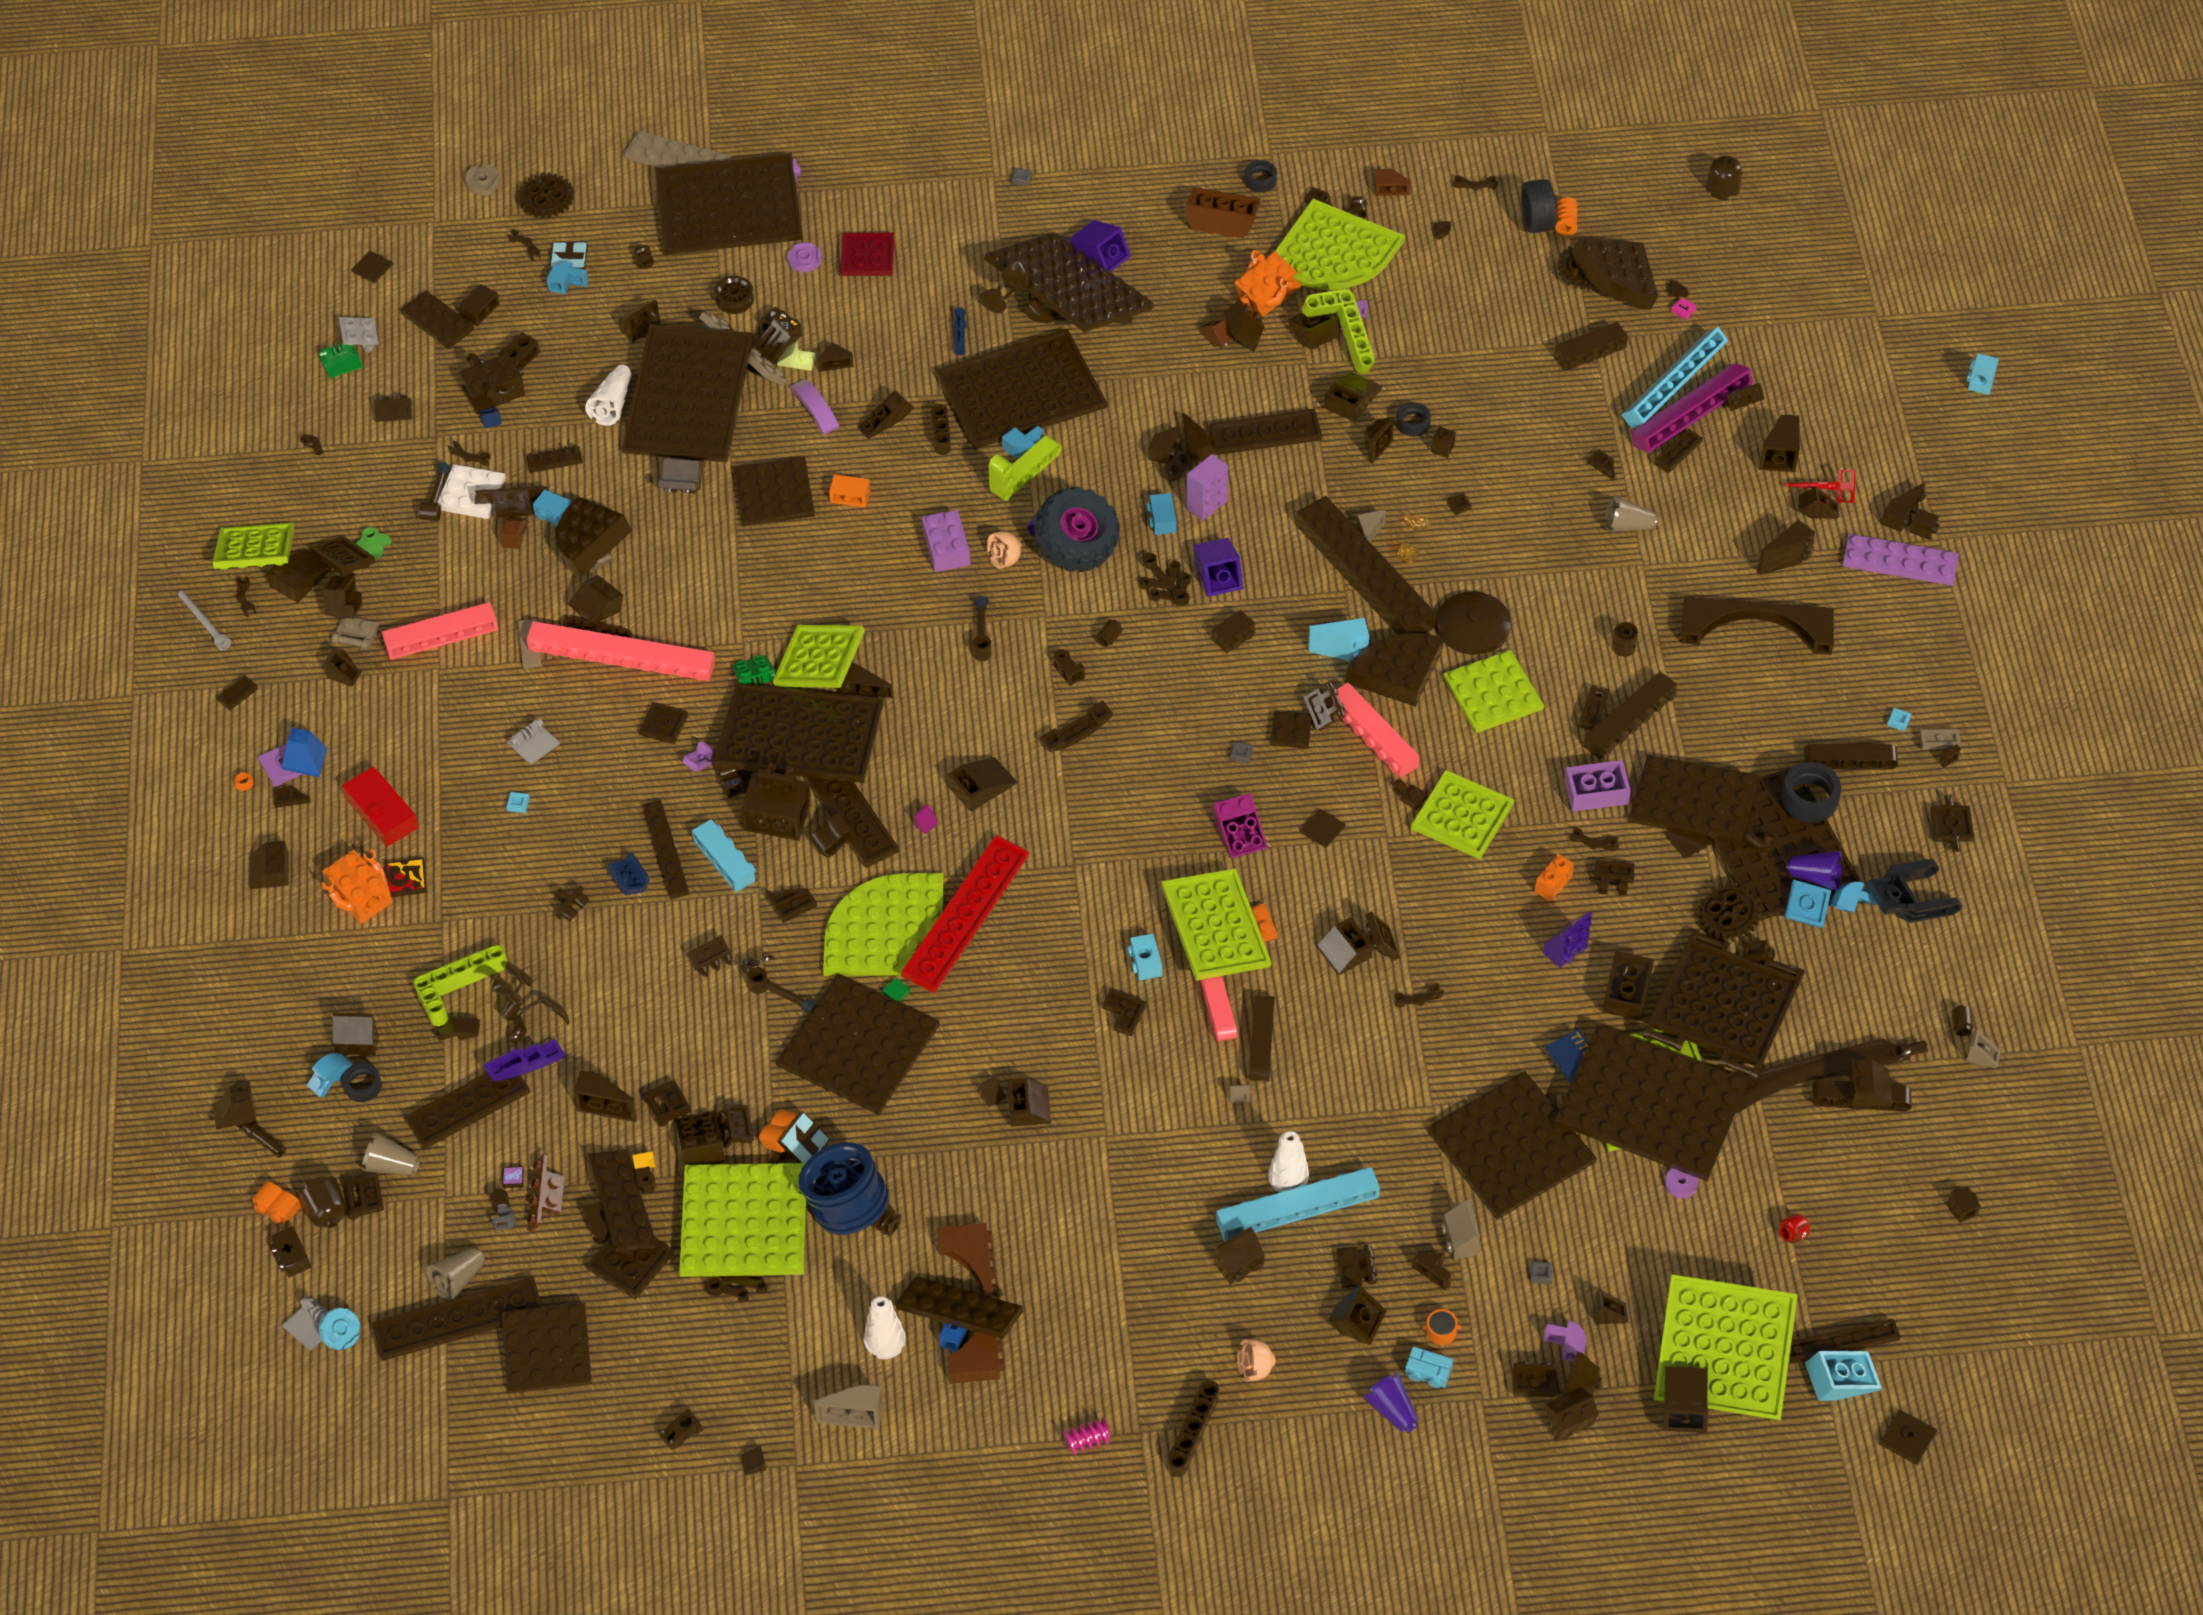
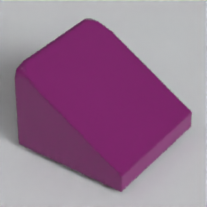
M928 804L915 815V827L925 834L938 823Z

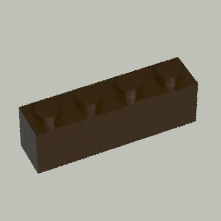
M1615 322L1555 345L1554 357L1564 371L1574 369L1577 366L1590 363L1593 360L1627 348L1628 335L1620 324Z

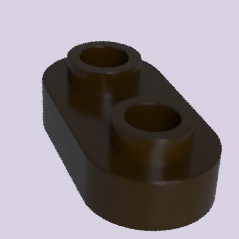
M1184 450L1177 452L1164 466V477L1168 481L1179 479L1191 465V455Z

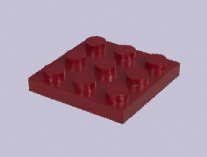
M895 232L842 233L841 276H893Z

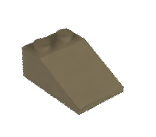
M874 1384L858 1385L815 1400L814 1407L817 1423L880 1429L883 1409L881 1387Z

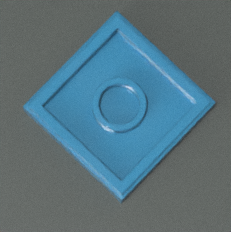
M1793 880L1784 918L1823 928L1831 890Z

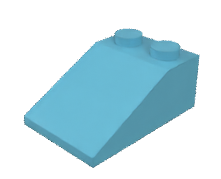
M1365 618L1309 626V652L1352 661L1362 650L1369 646V633Z
M1819 1351L1805 1363L1818 1401H1836L1882 1389L1868 1351Z

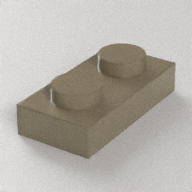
M1959 729L1920 730L1922 750L1948 749L1956 744L1961 747Z

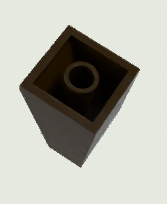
M1781 414L1763 443L1759 470L1796 471L1800 450V416Z

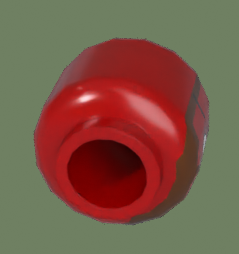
M1793 1214L1783 1219L1779 1226L1780 1236L1791 1244L1807 1238L1810 1233L1809 1221L1801 1214Z

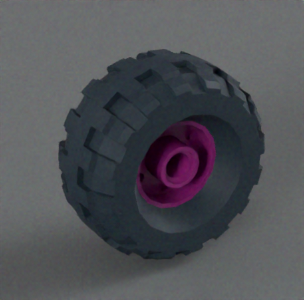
M1071 487L1070 489L1063 488L1056 491L1054 495H1050L1044 501L1034 522V538L1037 546L1041 547V554L1046 559L1049 558L1053 561L1052 564L1058 568L1059 566L1064 567L1065 571L1075 572V570H1079V572H1085L1095 567L1098 568L1110 557L1118 543L1120 523L1116 517L1115 509L1112 505L1109 506L1107 504L1108 501L1104 496H1098L1094 490L1089 488L1082 490L1081 487Z

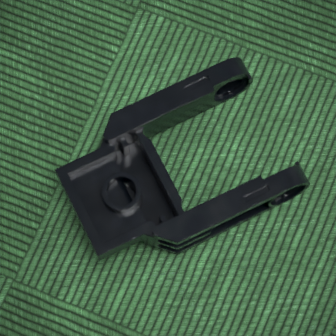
M1932 858L1891 865L1882 878L1871 879L1866 884L1884 915L1895 913L1897 917L1909 923L1951 916L1959 912L1963 907L1960 900L1956 897L1917 902L1906 882L1934 876L1939 871V867Z

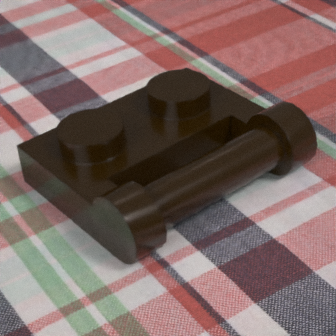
M773 317L770 325L752 346L774 365L794 337L778 319ZM776 329V331H775L774 334L771 336V338L768 340V342L765 344V346H763L764 343L767 341V339L770 337V335L773 333V331Z
M675 1080L648 1090L642 1095L643 1100L649 1104L656 1116V1122L660 1127L666 1126L669 1121L691 1112V1107ZM660 1096L668 1112L662 1113L655 1101L656 1097Z
M377 1172L342 1181V1188L345 1190L348 1204V1219L355 1220L363 1215L385 1211ZM357 1186H359L362 1202L360 1207H356L353 1190Z

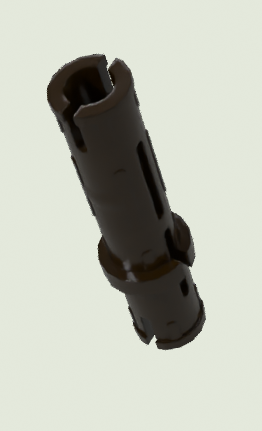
M248 1122L236 1125V1127L247 1134L248 1138L256 1140L276 1157L281 1158L286 1153L285 1150L287 1148L265 1133L258 1124Z

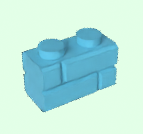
M1413 1346L1406 1365L1405 1376H1408L1410 1380L1415 1382L1420 1380L1428 1382L1434 1388H1446L1454 1359Z

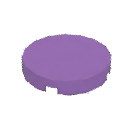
M798 243L788 251V264L798 272L813 271L822 262L821 250L812 243Z

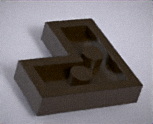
M1110 989L1104 1000L1103 1009L1119 1014L1114 1025V1031L1132 1037L1147 1006V1001Z

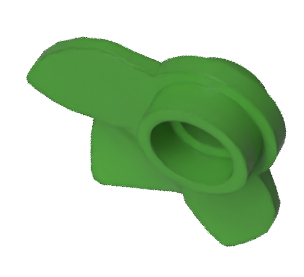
M368 527L363 530L361 539L356 542V545L372 554L374 558H380L384 551L383 546L390 545L391 539L387 534L379 533L375 528Z

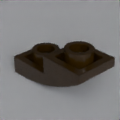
M468 1017L450 1018L444 1025L437 1026L436 1037L439 1041L455 1036L460 1040L476 1037L479 1034L480 1020L479 1018Z

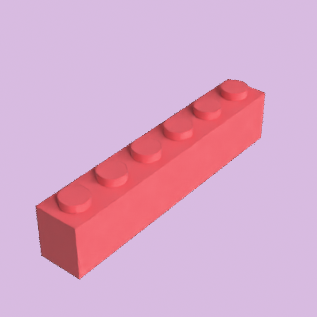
M489 602L383 631L382 634L389 659L391 660L497 631L498 626L492 605Z
M1349 683L1337 689L1340 703H1343L1345 707L1346 717L1342 718L1343 721L1353 728L1357 736H1361L1364 739L1366 745L1377 753L1380 760L1385 761L1389 765L1393 773L1402 778L1419 767V755ZM1330 699V707H1332L1333 703Z

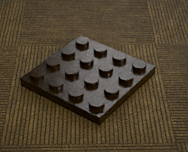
M805 457L733 467L743 527L815 516Z
M585 1303L501 1312L508 1394L592 1384Z

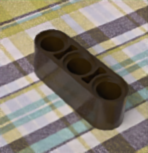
M936 404L931 409L934 446L937 454L946 455L951 451L948 411L945 405Z

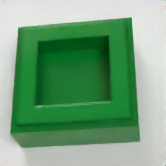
M897 978L882 990L885 996L901 1002L911 993L910 988Z

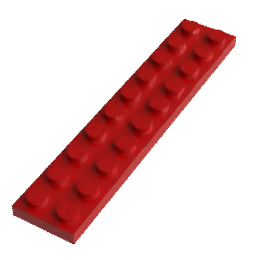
M996 835L901 971V976L935 994L1028 859L1030 852Z

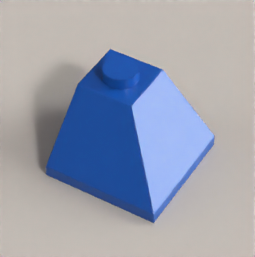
M292 727L287 741L282 769L319 777L327 753V747L311 731Z

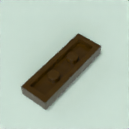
M1688 429L1655 459L1654 464L1670 473L1702 443L1703 438Z

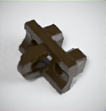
M581 885L571 895L563 889H558L555 892L556 899L562 903L555 917L558 919L563 917L571 922L578 914L571 906L575 903L583 909L588 904L590 899L583 893L584 888Z

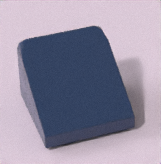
M496 407L479 412L485 428L502 424Z

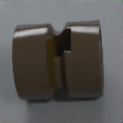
M1621 622L1615 626L1612 641V650L1615 654L1627 657L1635 652L1638 628L1631 622Z

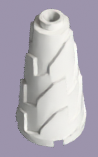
M618 365L588 399L585 407L586 412L591 419L592 417L597 419L596 423L607 426L613 425L619 420L625 402L624 398L628 390L627 387L632 376L629 367Z
M1292 1131L1285 1132L1280 1136L1278 1148L1268 1170L1269 1183L1278 1192L1296 1189L1304 1184L1307 1185L1309 1179L1308 1164L1299 1135Z
M878 1296L873 1299L869 1307L865 1325L864 1344L866 1350L871 1355H876L878 1359H890L902 1352L901 1349L903 1346L905 1347L906 1336L891 1300L884 1296Z

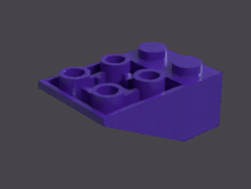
M1589 911L1571 920L1545 942L1543 954L1561 968L1563 965L1569 964L1576 954L1582 953L1588 947L1592 912Z

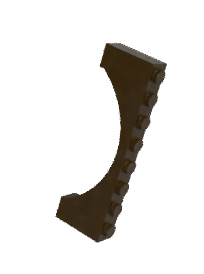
M1684 597L1681 644L1700 645V641L1711 631L1731 622L1762 620L1778 624L1797 634L1813 650L1812 654H1832L1834 645V608Z

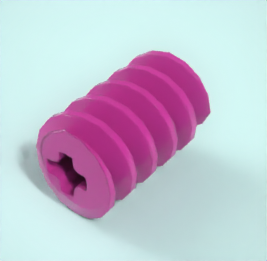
M1104 1417L1101 1418V1424L1096 1419L1093 1421V1426L1087 1422L1085 1429L1082 1425H1079L1077 1431L1073 1427L1069 1429V1434L1067 1431H1063L1066 1444L1074 1455H1077L1078 1447L1082 1452H1085V1445L1092 1450L1093 1442L1100 1447L1102 1439L1106 1445L1109 1444L1110 1431Z

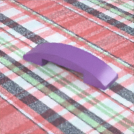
M804 379L789 386L795 397L803 402L814 417L815 424L823 435L839 428V424L826 401L809 381Z

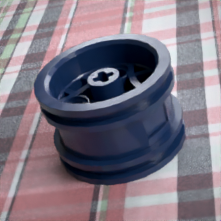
M841 1142L823 1148L806 1162L799 1175L800 1190L807 1202L812 1206L813 1214L822 1229L832 1234L847 1235L867 1228L881 1217L889 1203L890 1193L883 1177L877 1172L876 1164L870 1152L864 1146L857 1143Z

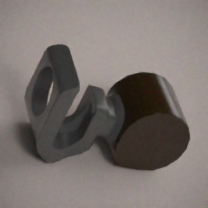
M503 1189L494 1190L490 1195L492 1207L498 1212L499 1217L491 1219L493 1227L496 1231L510 1229L515 1226L516 1217L514 1210L510 1206L508 1194ZM499 1222H507L506 1224H503V1225H498V1224H497V1223H499Z

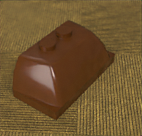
M1193 187L1186 203L1187 220L1193 230L1209 234H1220L1226 237L1244 238L1250 232L1261 204V198Z

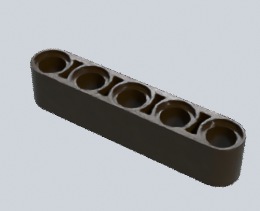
M1809 744L1803 748L1804 762L1821 763L1831 770H1891L1898 766L1897 748L1892 744Z
M1255 995L1249 1080L1269 1081L1275 996Z
M1817 1080L1812 1083V1103L1820 1107L1905 1112L1912 1108L1911 1088L1906 1085L1891 1084L1893 1106H1852L1849 1082Z
M1206 1380L1201 1384L1169 1454L1168 1471L1173 1477H1182L1187 1472L1218 1403L1219 1386L1213 1380ZM1206 1392H1213L1214 1394H1212V1395H1207V1394H1205V1393H1206ZM1199 1409H1204V1410H1206V1411L1203 1412V1413H1201V1412H1198L1197 1410H1199ZM1190 1427H1197L1198 1429H1197V1430H1191V1429H1189V1428H1190ZM1184 1444H1187V1445H1189L1190 1447H1188V1448H1183V1447H1181V1446L1184 1445ZM1180 1462L1182 1465L1175 1466L1173 1463Z

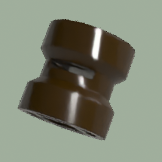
M1355 196L1350 200V214L1365 219L1367 216V200L1362 196Z
M647 245L637 246L633 251L637 266L640 269L652 267L654 259L651 255L650 247Z

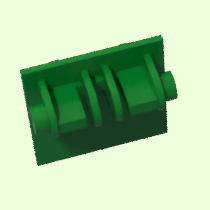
M342 342L340 346L337 343L336 348L334 345H331L332 349L331 347L322 348V351L318 353L330 379L363 368V364L354 348L355 345L343 344Z
M758 655L753 659L741 660L731 665L739 680L738 683L752 684L753 681V684L757 685L755 677L758 678L759 684H762V681L763 683L773 681L775 677V669L767 655Z

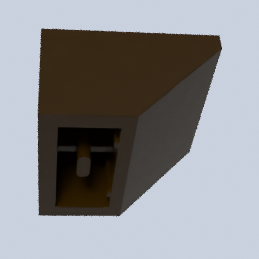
M656 300L646 301L618 319L620 331L630 341L634 342L646 335L649 324L661 325L658 302Z
M1350 917L1335 925L1318 944V949L1335 971L1341 975L1372 958L1373 944Z
M1028 1078L1008 1079L1011 1127L1051 1124L1048 1087Z

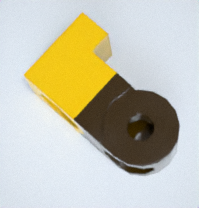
M653 1151L633 1155L640 1192L650 1194L656 1188L654 1174L650 1171V1168L655 1167Z

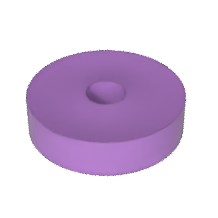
M1672 1168L1666 1175L1665 1187L1672 1196L1684 1199L1695 1194L1699 1181L1694 1176Z

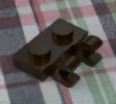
M1596 860L1594 880H1600L1599 894H1607L1608 883L1611 881L1620 882L1619 896H1627L1628 883L1634 882L1635 863Z

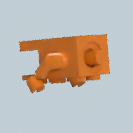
M1254 250L1251 253L1253 261L1250 262L1244 275L1234 283L1240 298L1239 300L1246 304L1249 303L1253 310H1258L1262 316H1265L1301 288V285L1294 278L1297 271L1276 251L1264 259L1263 254H1259V251Z
M372 849L369 850L372 855L371 859L367 858L365 853L362 859L355 850H352L322 871L328 880L326 885L324 882L321 883L322 889L329 891L328 895L337 908L350 912L360 924L393 903L385 872L379 862L375 861L376 854Z

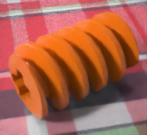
M1565 197L1556 203L1555 228L1562 236H1572L1577 232L1578 203L1574 198Z

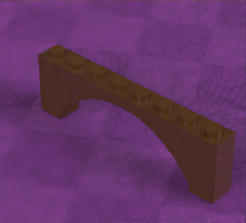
M987 1223L937 1227L939 1254L946 1255L965 1267L977 1281L983 1295L997 1297L996 1285H992V1279H995V1267H990V1261H994L993 1248L989 1249L988 1243H992L991 1230L987 1231ZM975 1332L961 1349L953 1355H948L950 1384L1000 1379V1371H1004L1003 1358H998V1353L1002 1352L1001 1340Z

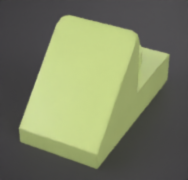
M794 342L779 357L777 366L812 371L816 360V353L799 351L798 342Z

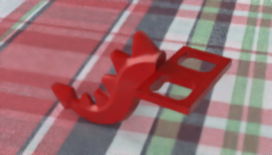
M1839 470L1838 482L1784 483V486L1814 488L1816 486L1819 489L1838 490L1837 502L1855 503L1856 470ZM1843 472H1851V482L1844 483L1842 481ZM1843 490L1851 491V499L1849 501L1842 500Z

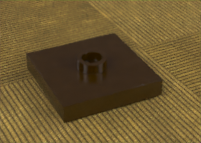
M1899 1409L1879 1445L1918 1466L1936 1435L1937 1429Z

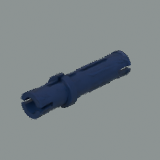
M958 307L954 310L955 320L953 321V328L955 329L954 352L956 355L961 356L966 353L965 329L967 322L965 321V309Z

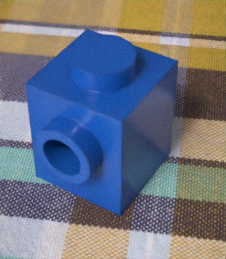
M945 1323L939 1336L940 1347L957 1352L962 1348L969 1330Z

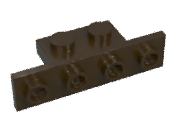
M548 486L475 490L474 505L493 503L495 518L531 516L530 501H536L544 489L548 491Z

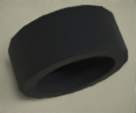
M1256 160L1247 165L1245 169V184L1250 190L1259 193L1270 191L1275 187L1277 183V169L1271 162ZM1263 172L1271 177L1266 180H1257L1251 176L1255 173Z
M1410 402L1398 409L1396 424L1401 433L1415 437L1421 436L1428 431L1431 414L1425 405ZM1413 414L1422 417L1424 421L1419 424H1409L1403 418Z
M360 1062L353 1064L346 1069L342 1077L345 1093L353 1101H370L381 1091L382 1081L379 1071L374 1065ZM370 1075L373 1077L374 1082L367 1089L355 1090L350 1086L352 1080L357 1076Z

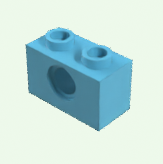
M1978 353L1976 360L1972 359L1969 369L1972 372L1969 371L1967 382H1970L1968 390L1987 395L1990 394L1999 361L1998 358Z
M1154 934L1130 938V946L1127 947L1130 958L1133 957L1132 969L1134 974L1137 973L1139 981L1161 977L1162 963Z

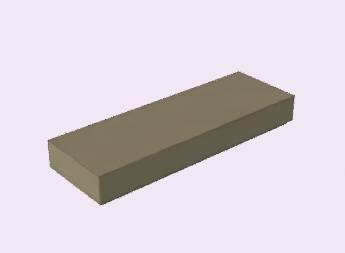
M537 619L518 621L524 669L542 667L541 652L528 650L527 637L532 622H537Z

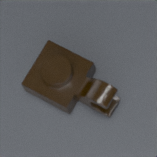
M1401 779L1395 781L1393 791L1401 795L1400 801L1414 810H1417L1427 799L1428 794L1413 784L1408 788Z

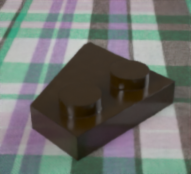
M808 888L783 890V893L765 892V897L783 923L817 907V902Z

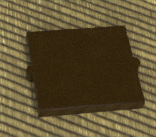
M370 251L352 269V272L361 276L362 279L375 283L393 265V262L384 258L383 255Z
M1319 809L1300 830V833L1310 838L1312 842L1327 848L1345 828L1346 824L1335 818L1334 815Z
M1673 830L1665 833L1666 838L1684 859L1695 853L1699 854L1702 849L1711 845V842L1705 836Z

